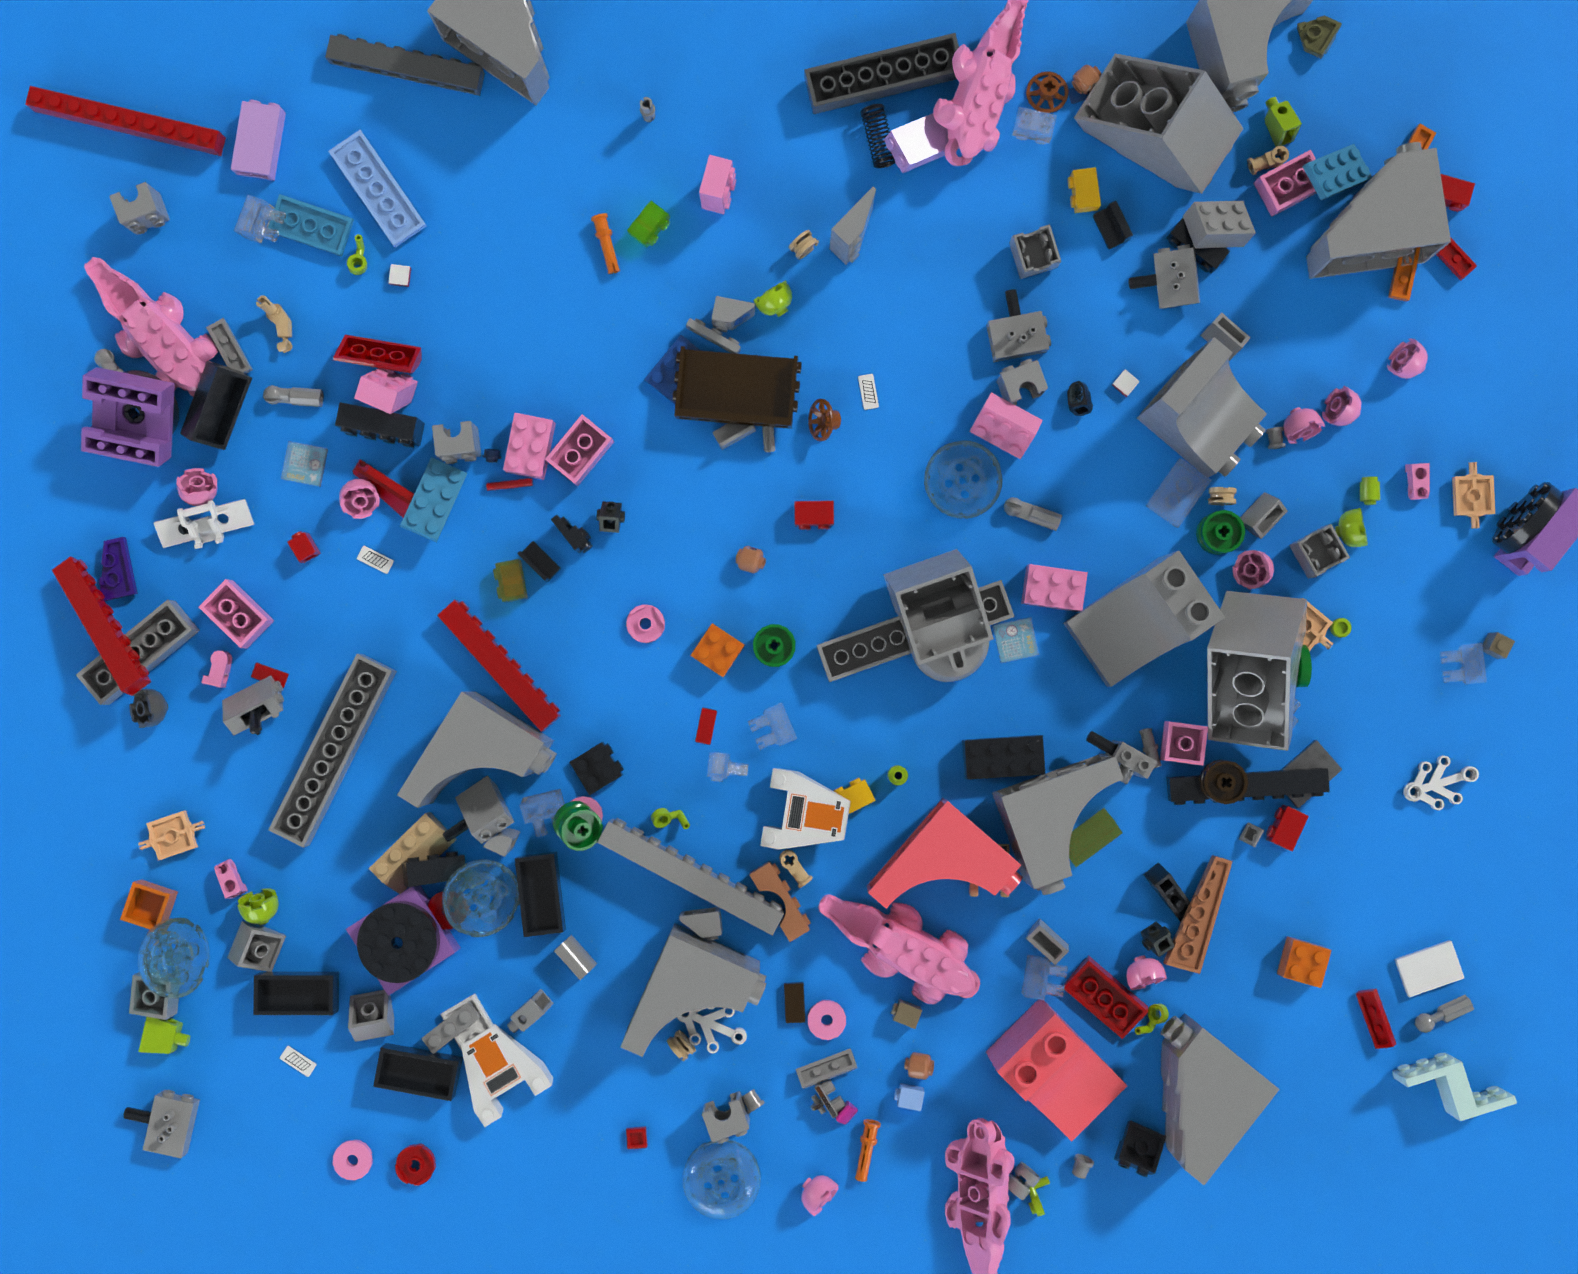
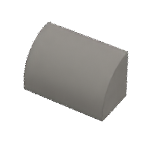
M1222 312L1200 335L1207 342L1215 337L1233 353L1229 357V361L1250 339L1244 331Z
M1264 492L1240 518L1244 523V527L1249 532L1262 539L1288 511L1280 499Z
M511 828L503 829L500 833L491 837L483 847L505 857L514 848L520 831Z
M1040 918L1026 936V939L1054 965L1069 952V945Z
M572 935L554 950L579 980L597 965L596 961Z

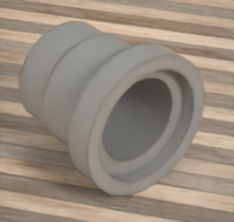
M754 1089L742 1096L748 1108V1114L765 1104L764 1100L761 1101Z
M1076 1154L1072 1174L1078 1178L1085 1179L1089 1169L1093 1167L1094 1161L1083 1154Z

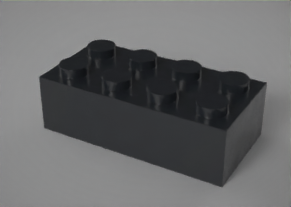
M207 361L180 434L190 441L225 450L252 377L241 371Z
M341 402L339 403L335 426L339 427L340 431L346 435L357 437V434H360L370 440H376L377 437L383 440V442L395 444V441H398L403 446L414 448V445H421L425 425L417 417L397 413L389 414L382 410Z
M1043 735L962 740L964 774L967 780L1045 775Z
M557 852L516 857L515 866L524 937L564 932L566 924Z
M259 972L254 975L253 1015H334L339 1011V972Z
M385 1043L380 1048L373 1087L452 1101L456 1096L463 1057L438 1052L433 1054L427 1050Z

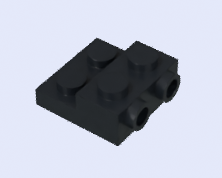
M556 515L551 519L575 551L586 553L593 547L589 541L591 536L583 527L572 526L564 516L561 518Z
M601 742L570 761L571 766L589 795L623 775L622 771L624 768L619 760L615 761L612 757L614 752L608 743L605 745L604 742Z
M1130 1120L1127 1123L1123 1139L1119 1141L1114 1160L1119 1161L1118 1165L1120 1167L1137 1169L1136 1173L1141 1176L1148 1177V1175H1153L1156 1173L1166 1136Z

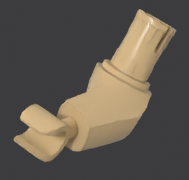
M264 295L260 296L257 299L259 302H256V305L266 312V317L276 325L277 336L283 340L277 344V349L279 352L283 351V353H286L293 347L292 343L288 340V338H292V321L279 304H273Z

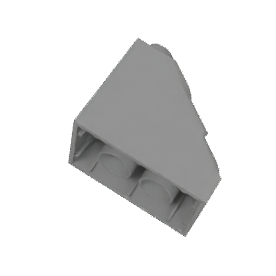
M435 0L427 12L442 40L537 106L549 89L548 80L550 77L541 54L544 48L533 20L535 12L531 1Z
M1116 53L1074 117L1084 132L1115 149L1119 154L1153 172L1158 177L1171 183L1174 187L1201 194L1212 181V177L1226 155L1231 151L1233 144L1243 130V127L1206 71Z
M1420 142L1407 143L1396 148L1397 155L1384 161L1385 166L1353 197V201L1329 225L1330 228L1310 247V253L1306 256L1309 279L1393 268L1397 266L1398 257H1403L1401 266L1407 265L1404 263V258L1405 262L1409 263V257H1411L1412 262L1409 265H1412L1416 247L1421 248L1417 264L1426 263L1451 242L1437 148L1422 150Z
M1184 1013L1180 1019L1176 1016L1171 1017L1161 1030V1035L1165 1037L1162 1041L1161 1076L1163 1079L1162 1110L1166 1112L1165 1142L1168 1151L1183 1169L1201 1184L1205 1185L1280 1089Z

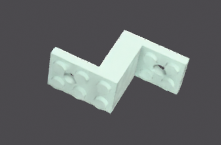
M1438 1053L1432 1059H1419L1413 1065H1400L1397 1067V1070L1392 1071L1394 1079L1407 1087L1435 1079L1445 1112L1459 1121L1517 1104L1513 1094L1498 1086L1488 1087L1486 1091L1481 1093L1472 1092L1462 1061L1446 1053Z

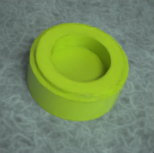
M1338 618L1332 621L1330 631L1335 637L1341 638L1350 634L1351 623L1347 619Z

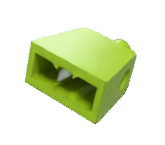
M1276 97L1268 99L1265 102L1268 112L1264 120L1275 147L1293 142L1302 125L1301 121L1288 101L1279 103Z
M146 1017L138 1052L170 1054L177 1050L178 1045L187 1047L191 1036L181 1033L183 1023L172 1018L163 1020Z

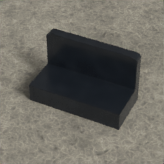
M1117 201L1110 203L1106 209L1093 215V219L1108 249L1129 241L1133 236Z
M534 541L522 552L519 551L517 553L546 582H549L561 570V567Z

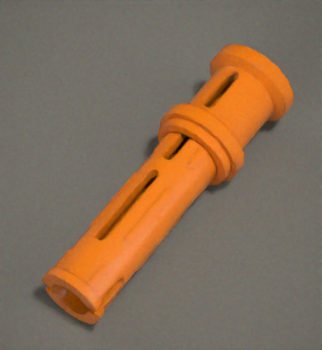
M607 213L597 214L591 217V221L594 222L596 228L595 236L601 243L608 274L618 273L620 269L610 237L612 236V230L608 226Z
M864 1119V1131L860 1137L862 1146L855 1179L861 1182L867 1181L873 1146L877 1144V1131L881 1126L880 1122L872 1119Z

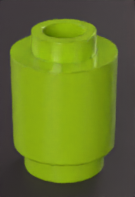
M1362 477V482H1360V501L1364 502V505H1376V501H1380V482L1378 477Z
M894 765L889 768L887 777L892 784L902 785L908 779V772L904 767ZM896 772H901L902 777L900 779L895 778Z

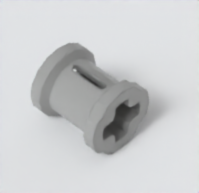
M1283 427L1265 430L1269 438L1268 449L1286 447L1282 437Z

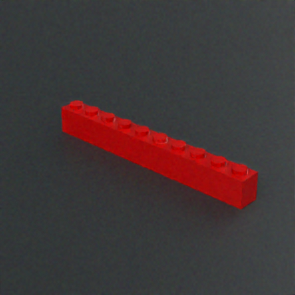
M34 86L29 87L25 105L37 113L222 156L226 137L218 130Z

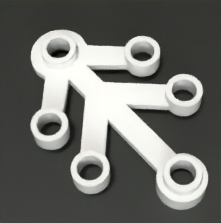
M1444 755L1437 758V767L1429 783L1423 785L1426 774L1432 770V765L1426 761L1419 763V772L1414 782L1406 784L1403 790L1407 800L1413 802L1422 800L1428 803L1432 809L1442 810L1444 808V801L1442 799L1432 798L1425 794V792L1432 790L1448 798L1452 804H1460L1463 801L1460 793L1452 792L1443 786L1462 780L1474 782L1478 779L1479 772L1475 767L1466 766L1460 773L1441 778L1444 770L1451 762L1450 758ZM1442 758L1446 759V763L1444 765L1441 764ZM1424 764L1428 766L1426 771L1422 768ZM1469 770L1471 774L1469 777H1466L1465 773ZM1412 788L1415 789L1414 795L1410 794V790ZM1455 795L1458 796V801L1456 802L1453 800ZM1436 801L1440 802V806L1438 808L1435 807Z
M706 1008L690 1011L688 1016L680 1015L677 1017L679 1021L686 1024L690 1035L689 1042L692 1045H698L701 1041V1036L696 1032L693 1021L701 1025L708 1043L707 1050L710 1053H716L719 1049V1044L715 1041L711 1029L731 1037L732 1041L738 1045L743 1044L747 1038V1033L743 1028L731 1029L715 1021L725 1016L732 1017L735 1013L734 1009H732L733 1012L731 1014H727L725 1012L726 1008L702 1016L697 1012ZM741 1034L743 1038L741 1040H737L735 1038V1035ZM697 1036L699 1040L693 1042L691 1038ZM710 1044H715L717 1048L711 1050L709 1046Z

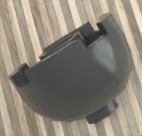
M141 689L133 695L135 696L134 701L129 705L132 721L139 724V728L153 727L164 720L168 704L160 692L154 689Z

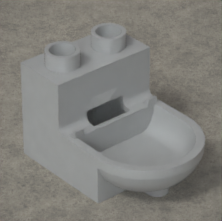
M955 549L883 574L894 610L901 620L912 657L919 669L930 678L943 682L962 680L973 674L984 662L988 653L989 641L994 638L972 566L962 554ZM949 600L953 601L955 609L925 619L922 609L934 607Z

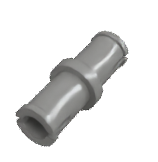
M644 97L643 100H640V113L646 122H652L651 118L655 119V106L649 97Z
M1152 728L1140 730L1139 733L1144 745L1142 748L1143 752L1150 758L1158 761L1154 768L1162 766L1157 752L1158 744H1155Z

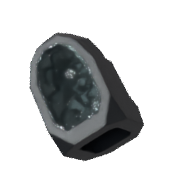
M1081 381L1072 383L1067 392L1070 411L1075 416H1084L1091 413L1093 404L1087 385Z

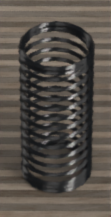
M883 104L869 105L860 112L874 168H885L895 164L893 155L878 159L879 157L892 154L891 152L876 155L888 149L877 150L885 147L886 144L875 146L885 141H874L885 138L887 135L872 138L876 135L890 133L889 124L886 123L888 120L885 119L887 116L885 115L886 111H884L885 107ZM881 108L877 111L866 113L872 109ZM880 116H885V117L882 118V119H877V120H874V121H869L870 119L878 118V117H880ZM882 120H886V121L883 122V123H879V124L871 125V126H870V124H872V123L879 122V121H882ZM885 124H886V126H884V127L870 130V129L873 128V127H877V126H881V125H885ZM882 129H888V130L883 131V132H879V133H876V134H871V133H873V132H875V131H879V130H882Z

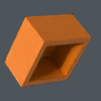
M712 623L690 656L724 677L745 645Z
M142 879L134 881L120 920L156 932L166 929L178 891Z
M1287 936L1277 974L1287 979L1321 988L1332 950Z

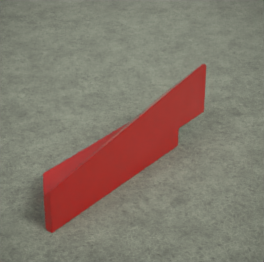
M360 459L353 469V474L359 479L373 484L379 497L404 518L414 493Z

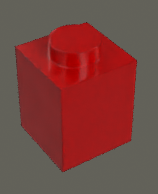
M297 532L288 541L293 553L301 563H306L321 554L309 533Z

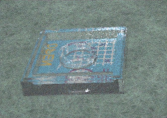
M288 441L281 479L321 487L328 449Z
M1031 617L992 625L1000 663L1039 655Z

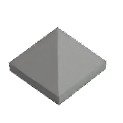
M1248 822L1239 840L1256 847L1264 830Z

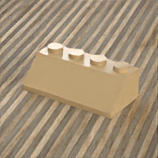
M427 812L369 869L382 883L401 894L408 888L404 886L402 863L407 862V858L419 857V860L427 859V855L439 854L440 856L457 839L454 838L447 842L443 837V833L447 829L431 812Z

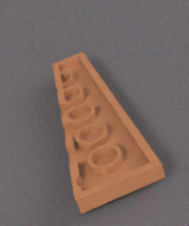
M1214 855L1211 856L1173 939L1175 947L1167 952L1163 961L1164 964L1198 974L1201 973L1233 861Z

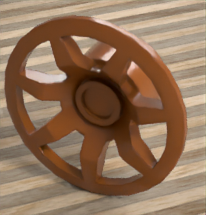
M1041 72L1035 75L1028 83L1026 90L1028 102L1039 112H1055L1062 108L1067 101L1068 86L1060 75L1053 72ZM1042 76H1048L1045 77L1042 81L1038 80V78ZM1035 82L1039 89L1030 92L1031 85ZM1062 86L1065 91L1064 96L1058 93L1059 88ZM1040 95V99L1036 105L1032 101L1031 96ZM1053 98L1062 100L1060 105L1054 108ZM1047 100L1050 109H1043L1040 106Z
M817 399L811 405L808 425L814 439L825 441L831 435L832 430H837L840 427L841 416L837 410H832L827 400ZM812 413L817 416V419L812 420ZM812 424H818L815 430H813Z

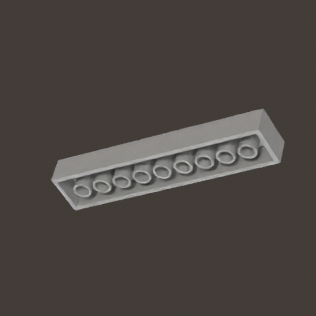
M1002 580L978 588L989 625L1014 617ZM949 600L940 605L922 610L925 619L953 610L955 607L953 601ZM899 616L816 645L829 682L911 654Z
M356 654L268 829L269 831L303 848L310 846L397 672L396 670L364 654Z
M619 818L608 821L597 843L773 936L784 915L781 904L774 900L768 902L765 900V896L757 891L751 893L744 884L740 882L735 884L730 881V877L723 873L718 875L712 872L713 868L704 863L702 866L695 863L696 859L687 854L685 856L678 854L679 850L670 845L668 847L661 845L659 839L653 836L650 838L644 836L642 830L636 827L632 829L627 827V823Z

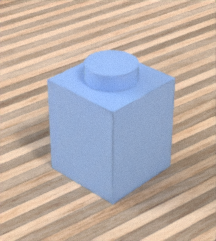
M900 1083L899 1089L896 1088L894 1100H897V1106L921 1111L925 1093L924 1088Z

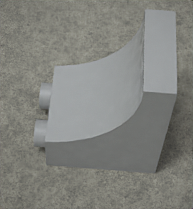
M1313 0L1198 1L1186 24L1199 70L1207 72L1232 112L1240 111L1249 105L1247 100L1259 92L1258 86L1269 73L1267 45L1272 28L1284 20L1303 14Z
M1215 337L1181 365L1137 417L1140 422L1206 478L1217 472L1225 477L1235 468L1241 459L1234 452L1243 442L1248 447H1251L1263 435L1266 429L1259 423L1267 415L1237 382L1229 366V357L1233 352Z
M1178 550L1157 558L1063 624L1105 685L1112 687L1160 655L1181 644L1192 641L1223 620L1225 616Z
M1226 591L1220 609L1225 618L1215 624L1207 647L1208 740L1288 751L1292 738L1298 669L1306 633L1307 599Z
M461 692L397 796L417 808L432 804L452 780L474 768L502 769L521 777L534 773L538 775L542 772L546 773L557 755L556 752L550 749L555 740L479 693Z
M1099 754L1045 773V775H1040L992 792L1015 859L1021 864L1019 870L1023 881L1033 889L1041 890L1043 895L1052 894L1064 889L1063 879L1072 876L1069 861V844L1074 824L1082 809L1098 792L1113 783L1124 780L1116 756Z
M674 923L627 1028L621 1048L643 1057L651 1040L667 1023L692 1010L722 1007L743 1012L747 1002L757 1006L766 987V975L760 973V961L714 940H707L706 937L701 938L694 931Z

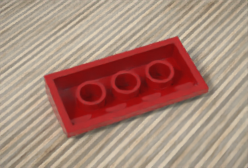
M344 335L333 360L413 373L421 363L422 352L421 347Z
M1089 955L1063 986L1065 991L1122 1039L1149 1012L1148 1006Z

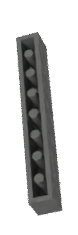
M337 34V36L330 35L325 56L329 63L333 65L478 96L481 94L485 75L482 67L477 63L469 62V64H465L458 59L450 58V60H447L436 54L428 56L417 50L409 52L399 46L390 48L380 42L372 44L361 38H356V40L349 39V37L342 34Z

